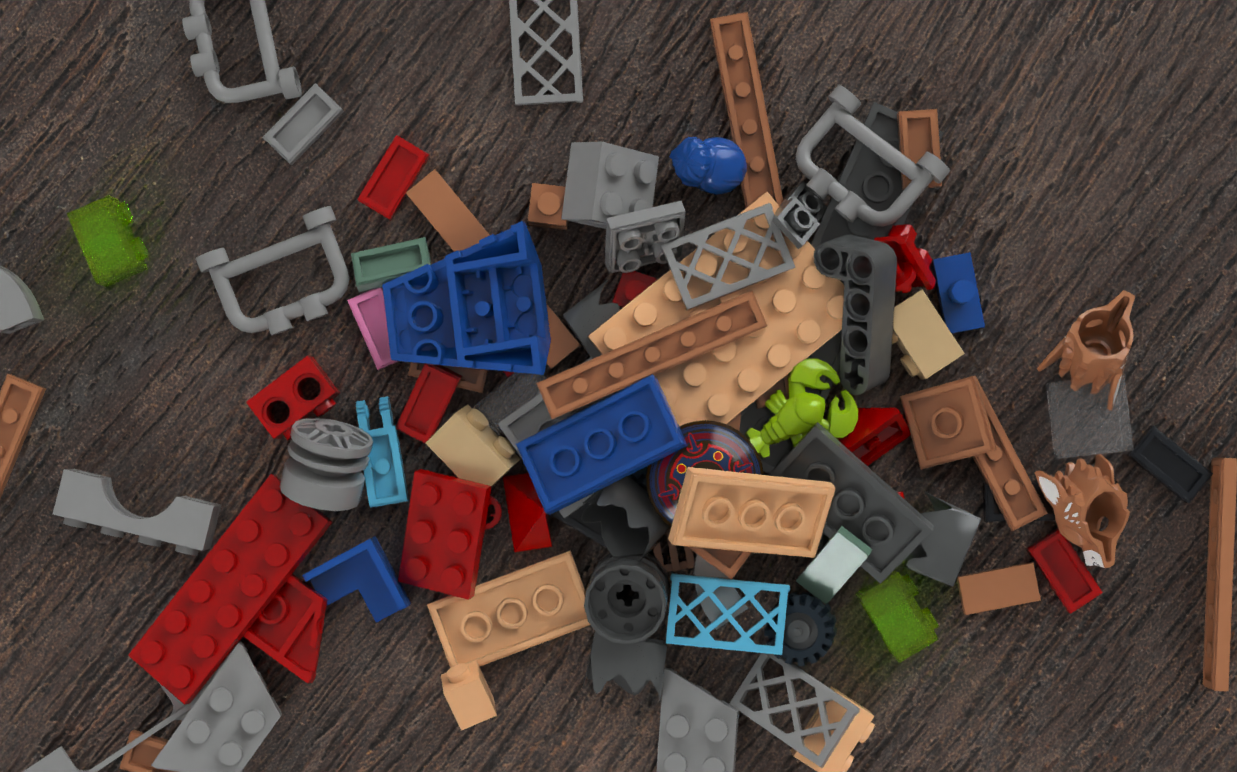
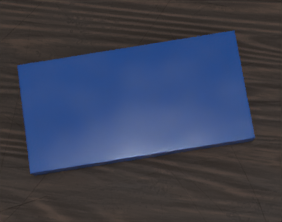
M653 374L516 444L544 511L549 515L688 446L659 381Z

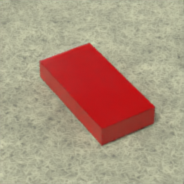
M396 135L357 200L391 221L406 197V192L411 189L430 155Z
M424 364L398 420L396 430L426 444L436 433L462 375L442 365Z
M1058 528L1026 548L1068 613H1073L1103 593L1070 542L1063 537Z

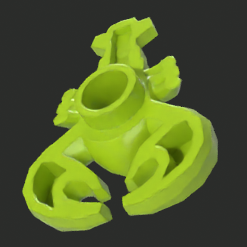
M817 358L804 359L795 365L789 373V399H785L780 389L776 390V393L772 394L770 399L765 402V406L775 415L769 418V421L763 425V429L760 431L749 428L745 432V435L753 444L761 459L770 456L771 444H777L791 438L793 447H795L817 422L837 440H841L853 432L858 421V408L853 396L847 390L840 392L844 401V410H840L838 406L840 400L835 396L829 405L827 420L823 418L825 399L818 394L805 392V387L818 390L831 389L829 383H823L820 380L822 375L829 378L835 385L840 382L837 372L827 362Z

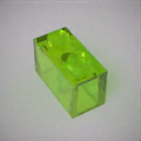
M108 195L67 213L96 284L107 287L148 269L144 260L149 257L147 249L139 236L134 237L129 225L134 222L133 216L124 201L120 203L118 199Z
M894 570L881 584L876 580L856 592L855 595L892 657L900 663L939 640L934 632L939 625L927 607L922 610L914 598L919 592L909 575L906 574L902 577L899 572Z

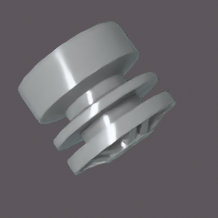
M305 418L296 421L291 429L290 435L292 440L288 444L287 449L292 458H289L284 464L280 483L282 494L296 503L319 510L345 511L357 507L361 500L365 477L361 471L365 470L369 464L368 455L373 446L371 435L356 426L337 420Z

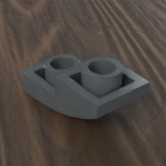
M804 181L791 190L777 209L772 220L798 249L807 242L820 226L818 221L822 218L827 208L815 193L810 192L806 188Z

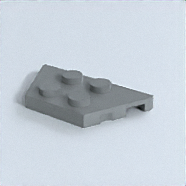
M239 641L151 766L156 769L177 772H242L282 715L274 697H271L261 673L257 671L247 653L248 649L244 643Z
M672 668L664 669L656 772H735L739 710L727 702L712 696L711 692L698 684L695 685L683 678Z

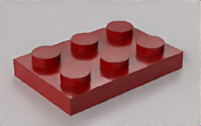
M424 469L414 472L398 582L467 600L474 597L492 486Z

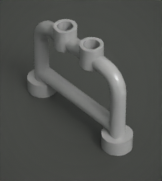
M189 0L191 16L183 18L182 23L187 39H196L199 52L190 56L191 66L196 77L204 76L209 93L217 100L224 103H239L283 93L286 100L302 96L301 83L296 68L294 66L285 69L279 68L265 0L249 1L266 81L236 88H227L220 81V67L212 44V29L205 11V0Z
M837 85L828 96L832 104L802 138L796 151L798 169L810 180L805 185L810 192L815 193L821 200H824L829 194L838 201L839 204L834 209L850 223H853L857 217L872 226L884 227L895 223L904 215L932 180L940 184L950 172V169L943 161L928 151L915 164L852 115L860 107L861 102L854 94L841 85ZM835 123L912 180L887 210H873L857 194L846 189L826 170L819 168L812 162L811 152Z
M331 206L314 210L302 216L308 230L307 232L231 262L225 248L215 249L195 258L201 273H210L226 316L234 327L247 333L262 332L269 329L271 336L293 328L290 320L302 315L305 316L307 322L327 315L326 306L342 298L348 289L349 274L330 224L337 221ZM316 244H322L334 275V283L329 289L309 295L289 305L273 309L255 318L243 315L229 278Z

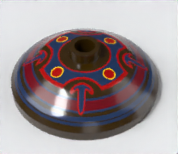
M710 420L693 421L679 426L688 446L648 465L646 474L647 491L650 501L657 514L670 527L672 526L687 467L764 475L758 452L741 432L727 424Z

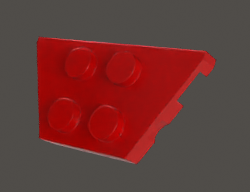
M292 574L243 637L307 684L313 683L316 678L328 599Z

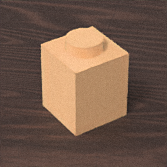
M476 660L468 664H457L446 673L441 674L443 694L461 731L497 716L494 697Z

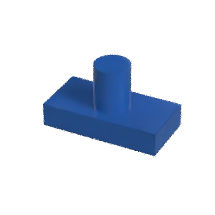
M971 252L933 259L931 265L933 275L937 280L935 285L941 316L950 332L953 334L984 328L985 324Z

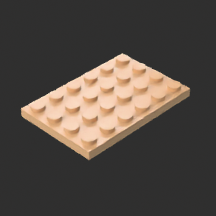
M767 191L740 214L771 203L775 215L780 206ZM765 214L747 220L744 225V229L765 237L769 228ZM727 228L707 239L706 243L727 252L735 232ZM781 231L795 268L689 310H686L672 272L669 270L587 338L603 355L752 290L767 323V327L655 375L679 426L700 420L717 421L727 424L791 372L795 365L807 359L842 330L844 284L839 279L827 277L818 271L813 257L815 249L808 240L798 249ZM772 234L770 240L775 242V239ZM740 235L732 255L754 263L762 243ZM767 246L759 266L768 270L783 264L780 251ZM697 248L679 263L689 267ZM703 249L695 270L716 278L724 258ZM729 261L721 281L730 285L748 277L750 269ZM680 271L681 274H682V277H683V279H684L686 273L683 272V271ZM691 276L687 285L691 299L709 293L713 284Z

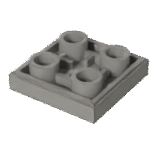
M682 201L607 218L605 265L608 273L619 271L629 273L637 270L640 266L656 262L660 264L668 263L660 246L683 237L686 211ZM682 246L672 249L675 259L681 256Z

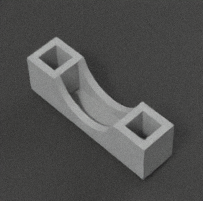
M64 469L53 515L64 517L63 524L86 528L87 523L102 526L100 533L123 538L124 533L127 532L139 535L138 542L160 547L161 542L164 541L176 544L175 551L198 556L199 550L211 549L222 504L189 496H177L170 506L160 514L153 517H142L131 513L120 504L113 491L110 477L78 469Z

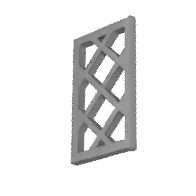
M509 0L515 106L568 102L582 103L583 88L578 1L570 0L571 14L564 21L549 8L554 0H545L544 2L532 0L539 8L524 23L518 18L517 0ZM543 12L560 25L546 42L530 29ZM564 31H567L572 36L573 54L567 61L551 47ZM525 32L541 46L527 63L520 57L519 39ZM546 51L562 64L549 81L532 68ZM566 70L574 75L575 93L561 94L553 87ZM527 72L543 85V88L535 96H522L521 79ZM548 90H549L553 95H545V94H546V93L548 92Z
M771 203L660 246L686 310L795 268L781 230L772 221L774 213ZM765 214L769 224L765 237L744 229L747 220ZM727 228L735 232L727 252L706 243L709 235ZM772 234L775 239V242L770 240ZM740 235L762 243L754 263L732 255ZM688 243L697 246L689 267L676 262L672 249ZM767 246L780 251L783 264L768 270L759 266ZM703 249L724 258L716 278L695 270ZM729 261L750 269L748 277L730 285L721 281ZM680 271H683V272L686 273L684 279H683L682 274H681ZM691 276L713 284L710 292L691 299L687 289Z
M761 653L729 704L810 761L823 768L854 717L859 713L860 708L793 663L791 665L785 663L786 659L782 656L778 659L774 654ZM769 658L783 666L784 676L765 680L763 668ZM802 679L813 686L816 697L797 702L793 681ZM786 682L790 704L770 708L766 687ZM759 689L763 710L755 712L744 705L742 701L749 691ZM834 700L846 708L847 711L840 722L829 724L825 702ZM818 704L822 726L802 730L798 709ZM791 710L795 732L786 734L773 725L771 715ZM819 733L824 734L825 746L819 756L805 747L803 737Z

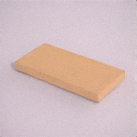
M687 467L668 539L672 545L815 558L836 487L831 482Z
M571 550L476 585L475 595L469 600L449 595L427 604L450 668L460 663L468 664L475 660L480 667L591 625L588 622L584 608L586 590Z

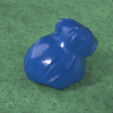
M688 137L672 150L669 156L672 159V167L675 169L677 177L681 179L682 184L688 187H697L701 191L714 195L725 194L738 187L747 172V162L743 151L737 144L726 138L712 137L702 141L697 137Z

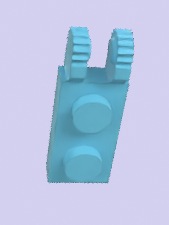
M388 396L379 398V411L382 416L383 428L370 430V413L366 401L356 402L359 428L371 435L373 439L372 450L368 455L369 464L363 470L370 508L409 501L398 431L396 426H394L391 403Z

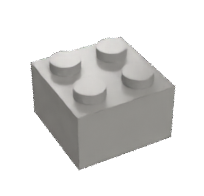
M606 142L571 143L561 219L606 229L607 218L652 208L659 156Z

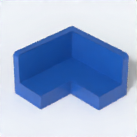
M376 536L302 575L305 582L310 580L314 589L328 599L327 605L358 589L376 623L411 604Z

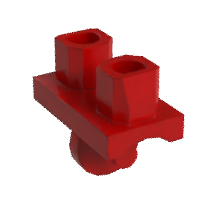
M909 224L893 225L887 237H875L874 240L888 244L896 254L895 292L908 293L913 287L917 286L924 287L927 290L934 289L937 280L929 269L932 258L928 251L916 248L914 241L917 233L912 225Z

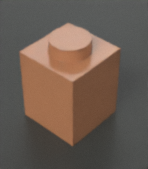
M532 183L528 214L530 226L559 230L568 229V221L561 219L565 195L564 186Z

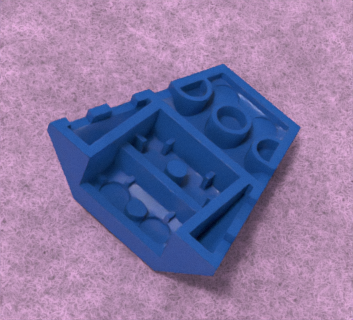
M520 221L510 226V229L497 235L492 234L479 240V243L462 251L457 250L450 253L436 263L426 264L382 284L391 360L544 375L551 336L542 265L525 221Z

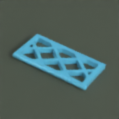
M674 573L670 575L672 582L666 644L782 655L788 592L790 591L789 585ZM679 582L699 584L704 592L686 606L678 596ZM720 586L740 588L745 596L727 610L713 592ZM761 590L780 592L778 606L769 613L754 598ZM709 596L723 614L705 628L691 610ZM750 600L763 618L745 632L731 614ZM677 604L682 608L679 613H677ZM685 615L700 630V633L694 638L674 636L675 623ZM776 615H777V624L772 620V618L775 617ZM725 619H728L741 636L732 642L714 640L709 633ZM768 622L776 632L775 646L755 644L750 636Z

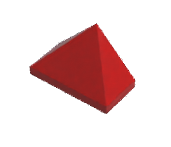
M858 408V421L853 432L838 441L868 466L908 438L911 433L901 412L897 408Z
M529 473L503 477L514 552L552 547L548 515L544 511Z

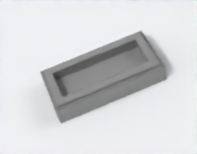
M315 83L262 138L290 165H293L336 121L344 110Z

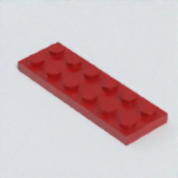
M275 474L269 475L128 655L184 705L190 704L333 523L318 509L303 506L282 494L280 489L281 479Z

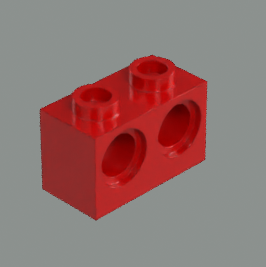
M307 355L246 401V403L273 439H281L284 436L288 441L292 439L290 435L291 429L296 421L309 418L314 413L317 417L324 415L337 404L333 399L341 393L315 358ZM314 378L320 384V393L315 399L308 400L303 395L302 387L308 379ZM280 401L285 402L290 411L288 419L283 423L276 422L272 416L274 405Z

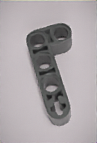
M845 234L818 245L813 257L815 266L821 274L845 281L840 381L844 389L849 393L860 395L885 383L889 378L897 257L894 250L884 242Z

